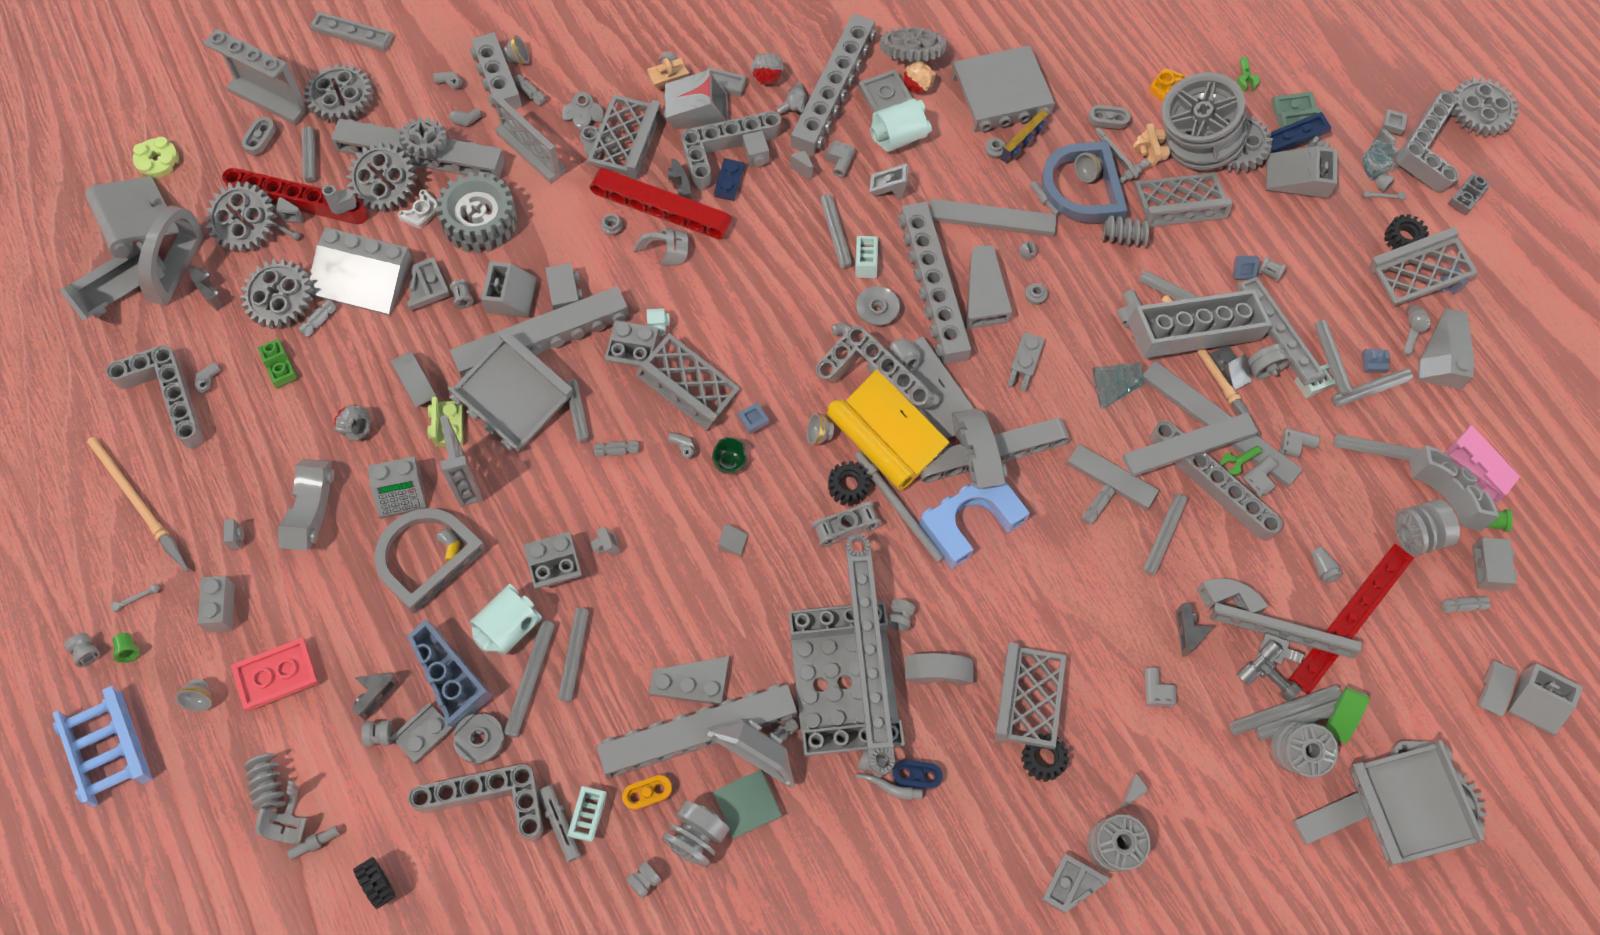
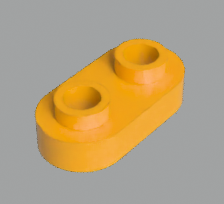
M656 775L628 785L622 793V800L629 810L638 811L666 801L671 796L672 785L667 777ZM657 786L664 787V791L661 794L655 792ZM634 794L640 795L638 802L631 801V797Z

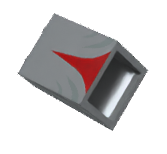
M710 70L665 84L663 96L666 110H664V117L675 129H691L729 120L728 94Z

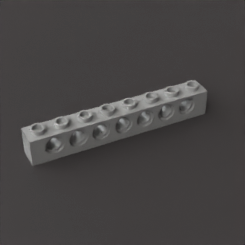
M852 13L791 134V148L799 151L805 150L808 154L814 156L817 148L820 149L822 147L823 136L825 132L828 133L830 131L831 120L833 117L836 118L839 111L840 101L844 102L847 95L846 89L848 86H852L855 77L854 73L860 70L861 59L863 56L866 57L869 43L875 39L877 30L874 29L875 20Z
M927 202L902 206L901 215H898V222L900 228L903 227L905 232L903 233L904 244L909 246V261L911 264L914 263V278L920 284V299L925 301V316L931 322L930 334L932 338L936 339V355L941 357L943 365L969 360L971 347ZM945 337H951L953 340H948Z

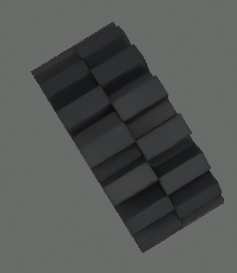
M1402 214L1399 217H1395L1384 233L1386 235L1384 241H1388L1386 245L1388 247L1392 246L1391 250L1426 238L1429 235V231H1426L1428 227L1427 225L1422 226L1424 221L1418 222L1417 216L1411 218V214H1407L1406 217ZM1400 230L1411 234L1413 239L1403 237Z
M846 461L842 462L841 466L839 464L835 465V469L831 470L828 479L830 496H834L836 503L840 500V505L843 506L845 502L848 503V506H852L853 502L856 505L859 504L860 500L863 501L869 492V473L866 474L867 470L865 467L861 469V464L853 465L854 461H850L849 465H846ZM844 477H853L856 479L858 486L851 491L844 490L840 485V481Z
M1038 734L1041 740L1051 741V734ZM1057 737L1055 749L1045 748L1054 755V763L1047 767L1040 765L1036 760V752L1044 747L1025 745L1022 751L1021 762H1024L1023 768L1029 771L1028 775L1030 777L1033 775L1037 781L1043 779V782H1048L1050 779H1056L1066 769L1069 762V757H1067L1069 752L1068 748H1064L1065 743L1058 741L1059 737Z
M374 857L353 868L359 885L375 909L396 898L392 885Z

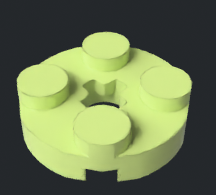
M165 137L147 140L135 145L133 148V163L140 174L152 176V178H161L170 174L173 171L172 167L175 163L178 164L179 161L177 150ZM158 156V160L154 161L152 159L153 157Z

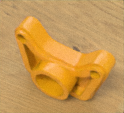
M1163 69L1151 83L1149 92L1163 103L1168 91L1180 80L1186 78V76L1169 69Z

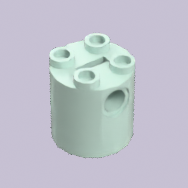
M911 98L902 104H895L874 112L870 128L874 142L881 146L884 151L890 152L909 145L918 139L926 138L928 133L932 131L930 122L926 120L923 101Z
M508 584L470 620L473 641L486 653L488 651H496L504 656L542 619V616L532 608L534 604L525 595L520 598L518 596L519 592L511 584Z

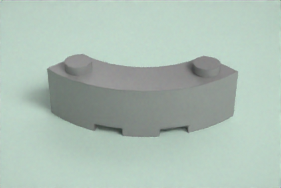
M979 408L953 412L952 418L955 435L960 440L962 446L969 450L966 459L972 486L980 489L1005 484L1004 477H1007L1006 465L1001 463L997 443L989 424L987 413H983Z
M1425 445L1409 460L1412 479L1419 480L1438 491L1450 503L1462 527L1478 531L1484 530L1499 517L1489 492H1483L1476 483L1478 478L1466 466L1461 468L1450 460L1452 456Z
M303 459L295 465V480L292 494L296 497L293 509L287 510L284 519L278 525L279 548L307 551L313 543L317 542L318 532L327 507L330 483L334 480V470L331 469V461Z

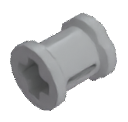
M1267 256L1258 273L1274 278L1275 282H1278L1287 265H1280L1270 260V257Z
M463 279L452 282L449 287L451 292L454 293V306L462 309L472 306L474 300L468 290L470 287L469 282Z

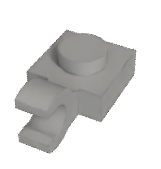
M1264 632L1258 651L1269 640H1272L1283 650L1274 662L1282 664L1283 659L1287 658L1301 663L1304 654L1288 649L1290 641Z

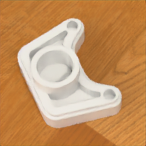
M426 190L419 192L420 200L413 204L411 210H401L398 212L400 221L421 229L437 214V202Z

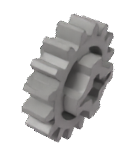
M418 117V121L410 119L411 124L404 123V129L399 130V141L402 145V150H407L408 155L415 153L416 158H419L420 155L428 158V154L436 156L435 151L442 152V146H446L447 136L443 124L438 125V120L431 122L430 117H427L426 120Z

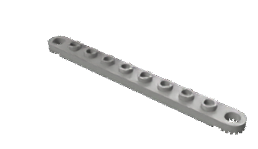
M854 534L846 542V557L870 769L875 774L886 775L892 771L895 765L872 556L867 537L862 534ZM854 542H861L865 548L863 551L856 552L852 549L851 545ZM879 755H884L888 758L889 765L885 768L877 767L875 765V758Z

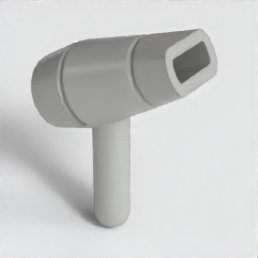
M1409 305L1406 308L1408 322L1411 326L1403 350L1407 356L1413 353L1419 332L1427 330L1430 326L1429 314L1424 308L1415 305Z

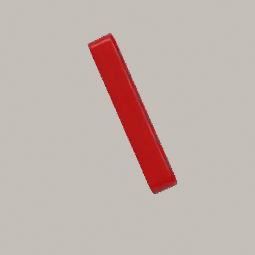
M229 168L222 174V180L227 189L228 183L236 187L237 181L243 185L246 182L252 184V186L255 184L260 187V190L262 189L267 192L266 196L273 199L270 204L276 206L279 197L298 207L301 212L358 225L368 219V213L363 201L356 196L357 206L354 209L334 214L328 206L322 193V188L238 168Z
M604 168L598 170L589 186L590 190L597 196L715 239H723L732 221L730 215L724 211Z

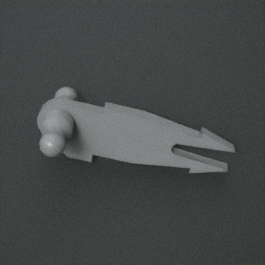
M1099 127L1095 129L1097 131L1096 134L1102 141L1109 142L1111 153L1126 169L1123 172V176L1119 177L1120 185L1126 180L1130 181L1133 178L1139 177L1138 174L1142 172V169L1150 164L1149 159L1145 158L1139 164L1135 163L1132 165L1128 158L1123 155Z

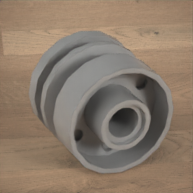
M1442 499L1428 501L1420 506L1400 509L1396 513L1395 531L1397 538L1404 550L1412 556L1431 553L1433 550H1441L1458 543L1460 537L1458 519L1453 509Z
M1291 721L1279 726L1273 734L1271 753L1276 763L1286 771L1307 777H1320L1330 772L1336 764L1338 746L1333 734L1325 727L1313 723Z
M685 800L676 813V817L683 823V826L670 824L668 828L676 837L664 833L661 839L671 848V851L682 859L707 868L710 861L702 852L714 857L715 851L708 845V842L721 844L730 828L720 820L718 815L708 808Z
M1118 814L1098 821L1090 829L1087 836V851L1091 860L1099 868L1107 872L1127 871L1139 867L1147 859L1150 852V837L1147 829L1138 819L1130 815Z

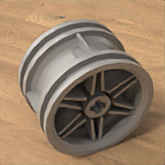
M1214 72L1193 74L1180 80L1166 94L1162 104L1166 142L1171 156L1181 165L1195 170L1214 169L1229 163L1242 151L1248 134L1245 98L1241 87L1233 79Z

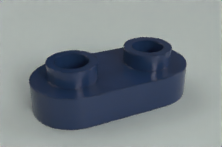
M900 760L894 765L892 770L893 780L896 784L903 787L933 790L940 785L943 778L941 769L936 764ZM902 770L907 771L908 774H909V777H907V778L901 777V776H900V771H902ZM931 774L934 778L933 781H927L925 775Z

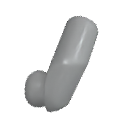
M453 71L433 73L435 84L446 83L453 89H458L462 85L461 78Z
M674 432L670 433L668 443L678 445L683 457L687 459L694 457L696 448L692 439Z

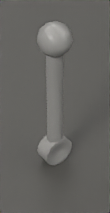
M1365 190L1363 197L1397 198L1399 201H1403L1406 198V194L1404 192H1399L1398 194L1371 193L1369 190Z
M278 223L274 226L291 235L294 240L300 239L298 232H292Z
M152 584L149 589L120 603L113 602L110 605V609L114 612H119L123 606L150 593L159 592L160 586Z

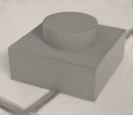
M1387 109L1384 114L1381 130L1402 135L1408 115Z
M234 519L224 520L223 542L231 550L241 549V541L244 540L243 527Z

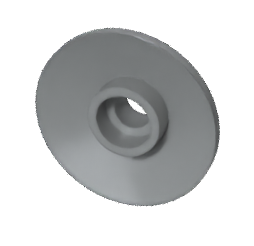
M869 287L863 290L856 300V311L859 317L871 325H886L892 322L899 313L900 304L897 296L885 287ZM874 308H879L881 311H875Z

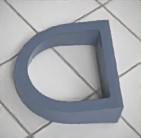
M1108 141L1066 145L1057 149L1049 156L1042 173V188L1048 201L1063 215L1080 222L1105 223L1109 215L1114 216V221H1116L1117 217L1121 216L1124 222L1128 210ZM1088 152L1100 157L1103 162L1101 172L1110 204L1084 206L1069 201L1060 194L1054 185V170L1065 162L1075 161L1076 157L1081 153Z

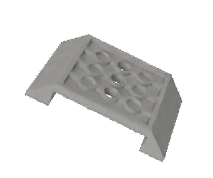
M877 602L893 746L899 747L904 746L905 743L895 696L887 638L888 621L885 602ZM852 605L789 611L791 649L804 755L813 756L867 750ZM840 678L849 679L851 681L850 688H840L837 683ZM817 680H823L827 684V689L819 692L814 689L813 684Z

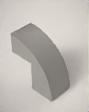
M411 351L390 360L415 407L432 400V397H436Z
M1211 579L1202 582L1197 588V592L1208 610L1212 609L1215 603L1224 604L1233 600L1238 609L1256 614H1261L1268 607L1256 591L1235 580Z
M938 653L906 655L905 679L918 685L938 681H946L955 686L972 684L973 660L963 656Z

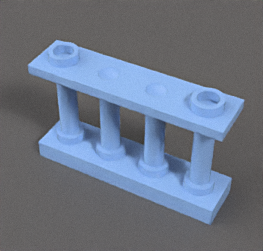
M113 686L102 690L105 697L102 703L70 718L59 711L53 712L55 719L53 727L55 732L61 737L78 787L75 790L76 796L81 803L93 808L98 806L95 794L126 779H134L142 784L153 780L122 692ZM102 713H110L112 717L110 725L76 740L72 727ZM112 734L118 735L120 740L118 747L88 761H83L80 749ZM120 756L126 757L128 765L125 766L124 770L91 785L88 771Z

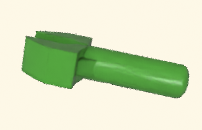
M1242 57L1240 58V65L1243 76H1239L1236 82L1242 91L1245 92L1247 89L1246 81H1248L1253 92L1260 81L1259 76L1251 74L1248 58Z
M1255 446L1239 456H1232L1229 452L1222 457L1220 465L1223 467L1227 463H1235L1234 467L1227 472L1236 477L1242 473L1241 465L1261 454L1262 449L1260 446Z

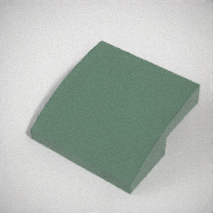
M1313 91L1274 96L1271 99L1273 111L1280 128L1321 112L1320 108H1316Z
M763 770L747 775L713 792L725 822L730 828L729 831L733 839H737L756 828H762L783 817Z

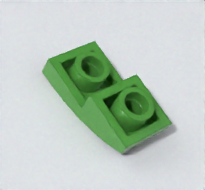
M279 338L257 347L275 388L297 380Z
M1346 687L1334 705L1335 711L1324 727L1333 734L1336 740L1347 744L1366 710L1370 697Z

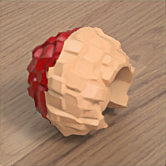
M916 61L908 65L904 71V85L915 94L927 92L928 88L933 86V81L935 80L936 73L928 65L923 64L924 62Z

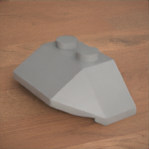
M740 719L706 728V736L790 788L793 787L794 780L787 749L782 745L783 739L772 732L769 736L760 731L762 726L751 719L748 722Z

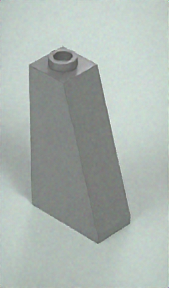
M980 245L972 248L969 259L966 329L1009 323L1012 310L994 246Z

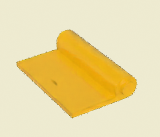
M877 369L846 401L842 399L834 400L827 408L828 417L899 491L910 485L950 444L930 421Z

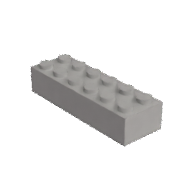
M1255 289L1136 306L1128 320L1143 358L1262 340L1272 326Z

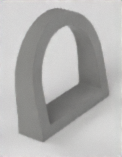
M173 205L166 207L157 216L148 231L140 253L137 273L138 283L146 301L163 306L168 305L205 235L194 214L188 209ZM175 222L179 233L163 261L166 270L163 271L165 276L159 279L157 275L159 247L165 233Z
M425 508L414 510L398 517L383 531L376 545L374 560L376 570L383 583L414 614L486 549L483 542L455 516L443 510ZM420 523H437L452 530L466 546L416 591L410 593L389 570L388 555L392 543L405 529Z

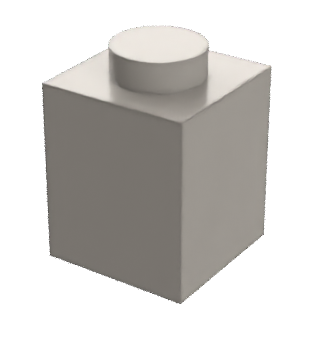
M763 131L742 135V148L749 168L769 163V148Z

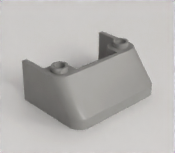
M145 239L133 245V252L128 257H114L60 290L83 321L92 315L97 318L107 312L106 306L139 286L137 275L138 263ZM158 255L157 275L160 279L165 276L163 271L166 270V267Z

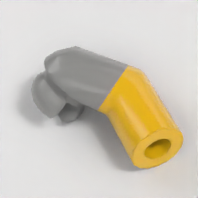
M443 529L437 533V540L447 546L445 561L448 562L459 552L460 541L452 530Z

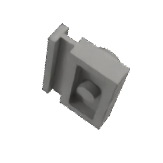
M428 703L391 738L415 764H418L454 728L448 726L442 715Z

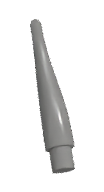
M855 775L857 779L870 781L887 794L898 799H922V789L896 786L873 775Z

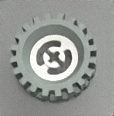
M467 172L468 177L463 178L462 174L456 176L457 181L455 183L452 180L447 182L448 189L442 187L440 190L441 197L437 196L436 202L438 206H436V212L443 232L449 242L452 241L453 245L458 249L462 245L465 252H470L471 248L474 249L475 253H481V248H486L487 252L493 251L491 246L496 244L498 248L503 245L502 239L508 241L511 238L510 232L514 233L516 229L517 215L508 186H505L503 180L499 179L497 181L496 176L490 174L488 178L485 172H479V176H474L473 172ZM486 208L492 211L490 215H488ZM465 216H468L470 223L464 220Z

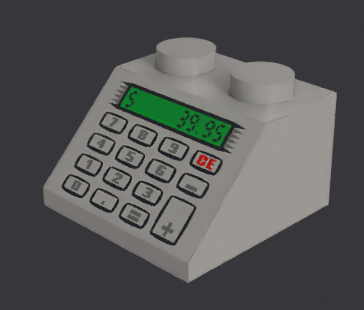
M415 456L368 466L370 487L380 519L427 508L421 467Z

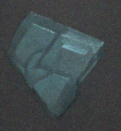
M1385 128L1381 129L1379 135L1362 158L1364 170L1371 181L1377 179L1381 174L1390 173L1401 167L1396 161V154L1398 153V150L1394 147L1396 140Z
M1126 363L1117 366L1094 367L1092 369L1100 408L1108 407L1143 385L1141 363Z

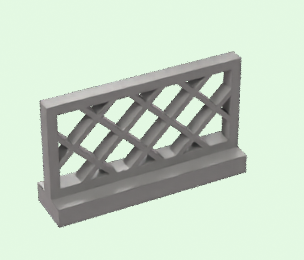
M613 94L587 159V164L628 174V177L637 180L661 116L660 102L652 100L650 104ZM616 102L625 104L627 108L617 112L615 109ZM639 108L646 110L645 114L638 117L634 113V110ZM630 113L633 119L623 122L620 116ZM617 118L620 124L610 128L608 122ZM637 123L639 130L630 133L627 127ZM624 129L627 135L617 139L614 133ZM611 135L614 141L604 145L601 141L602 138ZM631 140L633 146L624 150L621 143ZM617 145L621 152L611 156L607 149ZM603 151L607 158L602 160L594 159L596 154ZM623 156L626 159L625 166L614 162V160Z
M499 95L495 97L494 102L501 124L495 128L496 134L550 184L567 172L566 167L558 161L555 146Z
M1216 172L1135 181L1134 183L1135 191L1145 215L1144 220L1148 221L1149 227L1226 219L1232 207V201L1230 198H1226ZM1211 180L1213 186L1209 187L1202 182ZM1189 183L1194 187L1189 189L1182 186V184ZM1168 185L1174 189L1170 192L1162 188V186ZM1148 187L1152 189L1153 192L1149 194L1143 191L1142 188ZM1199 188L1207 193L1203 196L1195 192V190ZM1178 190L1187 195L1185 198L1176 195L1175 192ZM1158 192L1166 196L1163 201L1155 197V194ZM1211 194L1213 196L1218 197L1219 199L1211 200L1208 197ZM1191 196L1199 201L1190 202L1188 199ZM1170 199H1172V200H1174V201H1176V202H1178V203H1177V204H1169V203H1167V202H1168ZM1151 201L1159 206L1149 207L1148 203Z
M1456 227L1372 258L1369 269L1372 274L1376 273L1393 306L1477 276L1478 271L1457 238L1459 233ZM1454 245L1458 252L1457 257L1445 254V248ZM1430 254L1439 258L1436 265L1423 261L1424 257ZM1441 258L1454 262L1451 270L1438 266ZM1408 262L1418 265L1416 272L1402 268ZM1458 263L1466 266L1469 272L1462 274L1454 271ZM1421 266L1433 270L1431 278L1418 274ZM1391 270L1398 274L1396 279L1392 280L1386 278L1383 272ZM1436 271L1449 275L1448 279L1443 282L1433 278ZM1404 274L1413 277L1411 284L1407 285L1398 282L1399 275ZM1415 279L1428 282L1427 288L1419 289L1413 287ZM1396 286L1408 290L1405 296L1397 298L1393 290Z
M668 333L650 356L642 362L635 376L706 431L740 389L670 333ZM668 342L676 347L677 353H666L665 345ZM678 358L679 368H669L667 359ZM682 358L693 360L695 367H684ZM653 359H663L664 368H656L650 362ZM685 372H696L697 382H687ZM700 372L711 374L712 381H702ZM670 373H681L682 382H674L670 377ZM725 385L732 392L729 395H720L718 386ZM698 386L700 396H692L688 391V387ZM703 386H713L715 395L705 396ZM716 400L718 409L715 413L707 407L706 401Z
M447 415L440 416L448 454V460L440 461L442 471L460 507L482 502V493L469 467Z
M1009 642L1006 651L994 742L1004 743L1005 741L1055 749L1066 655L1018 647V643ZM1021 656L1032 657L1036 664L1026 669L1021 663ZM1049 660L1059 661V669L1052 674L1044 665ZM1038 667L1047 675L1039 683L1030 674ZM1027 676L1034 686L1024 692L1018 685V681ZM1049 680L1057 688L1056 692L1050 696L1041 687ZM1037 689L1045 700L1035 706L1027 695ZM1024 699L1031 709L1021 715L1015 708V703ZM1046 703L1054 710V715L1048 719H1045L1038 710ZM1034 712L1042 723L1032 729L1024 718ZM1021 722L1028 732L1023 736L1011 734L1012 726ZM1046 726L1051 733V741L1041 740L1035 732Z

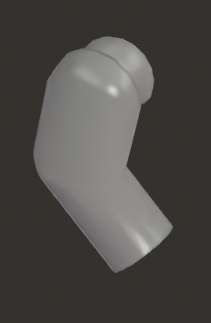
M477 108L469 113L455 110L449 114V118L454 124L464 127L469 126L482 117Z
M838 322L832 325L831 330L834 336L840 334L843 336L851 326Z
M215 362L196 374L195 388L198 392H207L211 385V378L221 371Z

